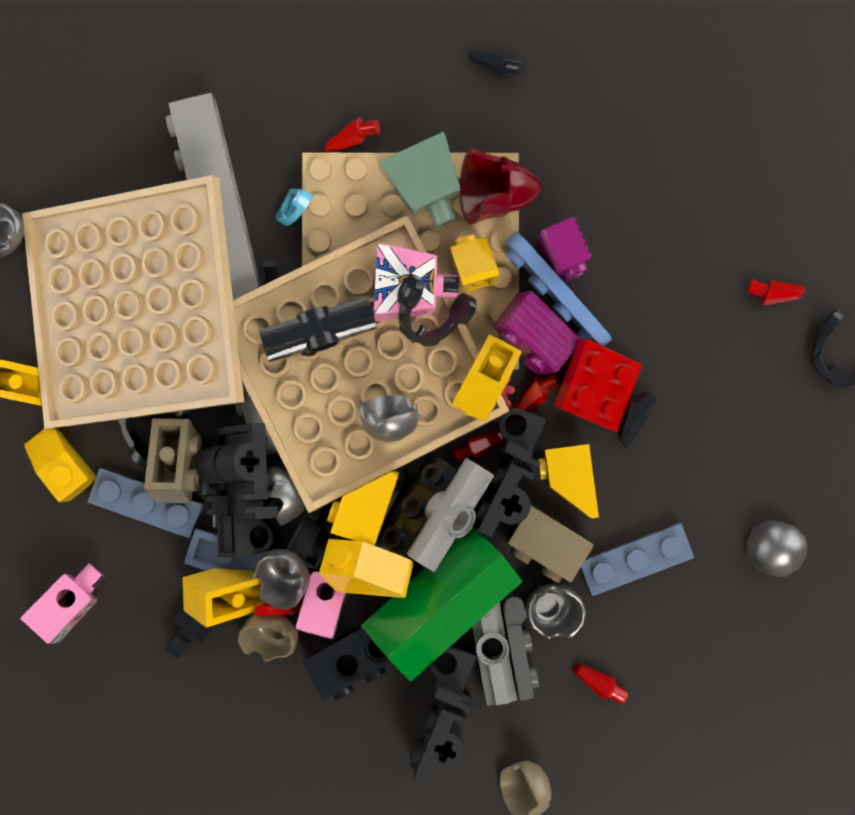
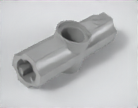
M465 458L446 491L436 493L429 500L425 511L428 520L406 554L416 562L435 572L455 538L463 537L472 528L476 517L473 509L494 475L468 458Z
M499 602L472 626L486 706L507 704L518 700L509 655V645ZM496 638L502 643V650L497 656L488 657L482 652V645L486 639Z

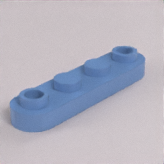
M514 232L504 242L507 247L504 255L516 268L519 269L523 266L531 275L528 281L540 295L543 296L547 293L555 302L552 306L553 310L566 323L571 320L579 329L576 335L579 338L588 339L603 347L609 343L612 338L606 329L536 250L520 234Z

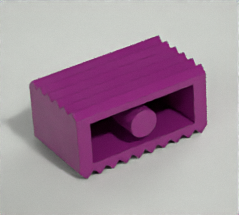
M573 217L542 230L536 241L544 261L559 278L562 277L564 283L582 276L583 272L588 270L586 263L592 256V253L587 252L589 246L584 245L586 239L581 238L583 232L578 231L580 226L575 224L577 219Z
M531 290L518 293L493 324V329L499 333L498 338L522 351L521 354L525 358V365L537 374L558 372L560 367L569 358V355L573 353L579 337Z

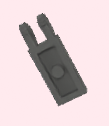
M510 594V596L504 598L502 607L504 609L503 615L519 700L523 701L534 699L533 688H539L536 666H529L526 652L533 651L529 629L522 630L521 626L527 617L525 604L519 595Z

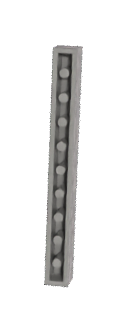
M207 93L168 103L171 115L166 116V123L170 136L177 137L179 150L174 151L175 160L179 171H185L187 180L209 175L220 177L232 296L234 300L261 287L217 102L212 93ZM242 382L244 403L235 404L238 416H244L246 424L263 423ZM265 427V434L268 438L266 456L277 454L278 451Z

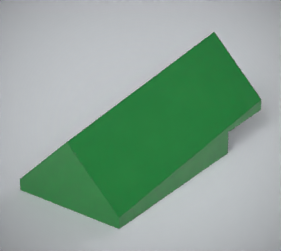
M472 526L466 535L452 543L435 572L424 567L409 581L405 598L391 597L361 627L385 656L411 682L523 581L504 556Z

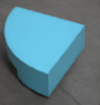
M290 189L275 216V220L285 226L291 225L304 212L313 195L303 189Z

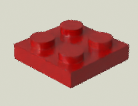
M579 338L554 407L605 429L617 432L642 364L593 341Z

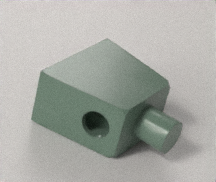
M444 132L379 161L382 173L413 217L428 211L436 228L445 226L456 219L448 201L460 195V186Z

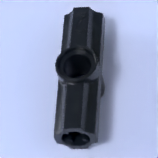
M367 297L332 308L328 306L312 308L298 314L296 319L258 331L268 362H272L305 351L307 353H315L338 345L340 340L375 330L377 325Z

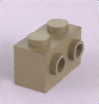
M152 418L144 490L155 502L191 503L192 492L198 490L199 475L195 469L196 456L202 451L203 442L201 434H198L189 419Z
M531 506L528 516L522 522L516 524L506 540L512 546L510 554L526 564H529L531 559L542 564L544 567L541 573L557 583H560L563 578L572 582L594 546L593 543Z

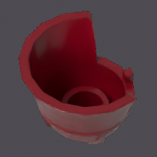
M469 148L464 156L460 174V203L463 216L470 225L488 218L504 216L509 212L518 211L533 202L542 189V185L535 174L528 171L520 163L509 160L505 156L498 157Z

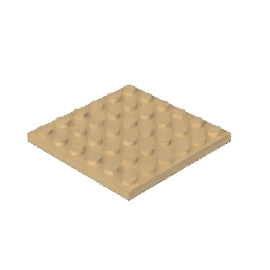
M302 153V189L313 195L310 203L302 213V266L407 215L426 252L437 256V273L440 275H456L449 254L450 247L456 245V239L476 234L477 239L486 237L500 276L495 285L466 293L476 299L477 307L472 319L465 326L479 352L489 334L498 338L499 333L493 329V324L519 293V269L504 255V252L507 250L504 242L514 232L519 234V210L470 225L463 216L459 195L448 201L456 219L445 226L436 228L428 211L414 217L382 173L379 161L396 153ZM450 153L460 186L461 167L466 153ZM486 153L498 157L505 156L509 160L519 163V153ZM458 285V295H459V294H461V292H460V288H459V285ZM519 359L513 370L519 369Z
M209 175L22 213L45 429L244 403L220 177Z
M408 215L233 300L242 382L263 423H265V427L308 513L509 412L502 395H500L486 422L468 416L461 409L452 405L479 354L466 326L461 324L450 335L440 340L438 345L425 347L416 342L412 343L399 330V319L376 322L377 329L340 340L338 345L315 353H307L305 351L291 357L268 362L258 331L260 329L296 319L298 314L320 306L332 308L364 297L368 298L374 314L377 243L427 253ZM436 297L433 315L410 318L412 330L417 332L421 324L427 327L425 332L442 326L449 318V310L453 304L451 298ZM405 395L409 397L412 407L413 403H417L419 421L415 431L400 441L383 442L370 437L362 426L359 405L367 400L384 396Z

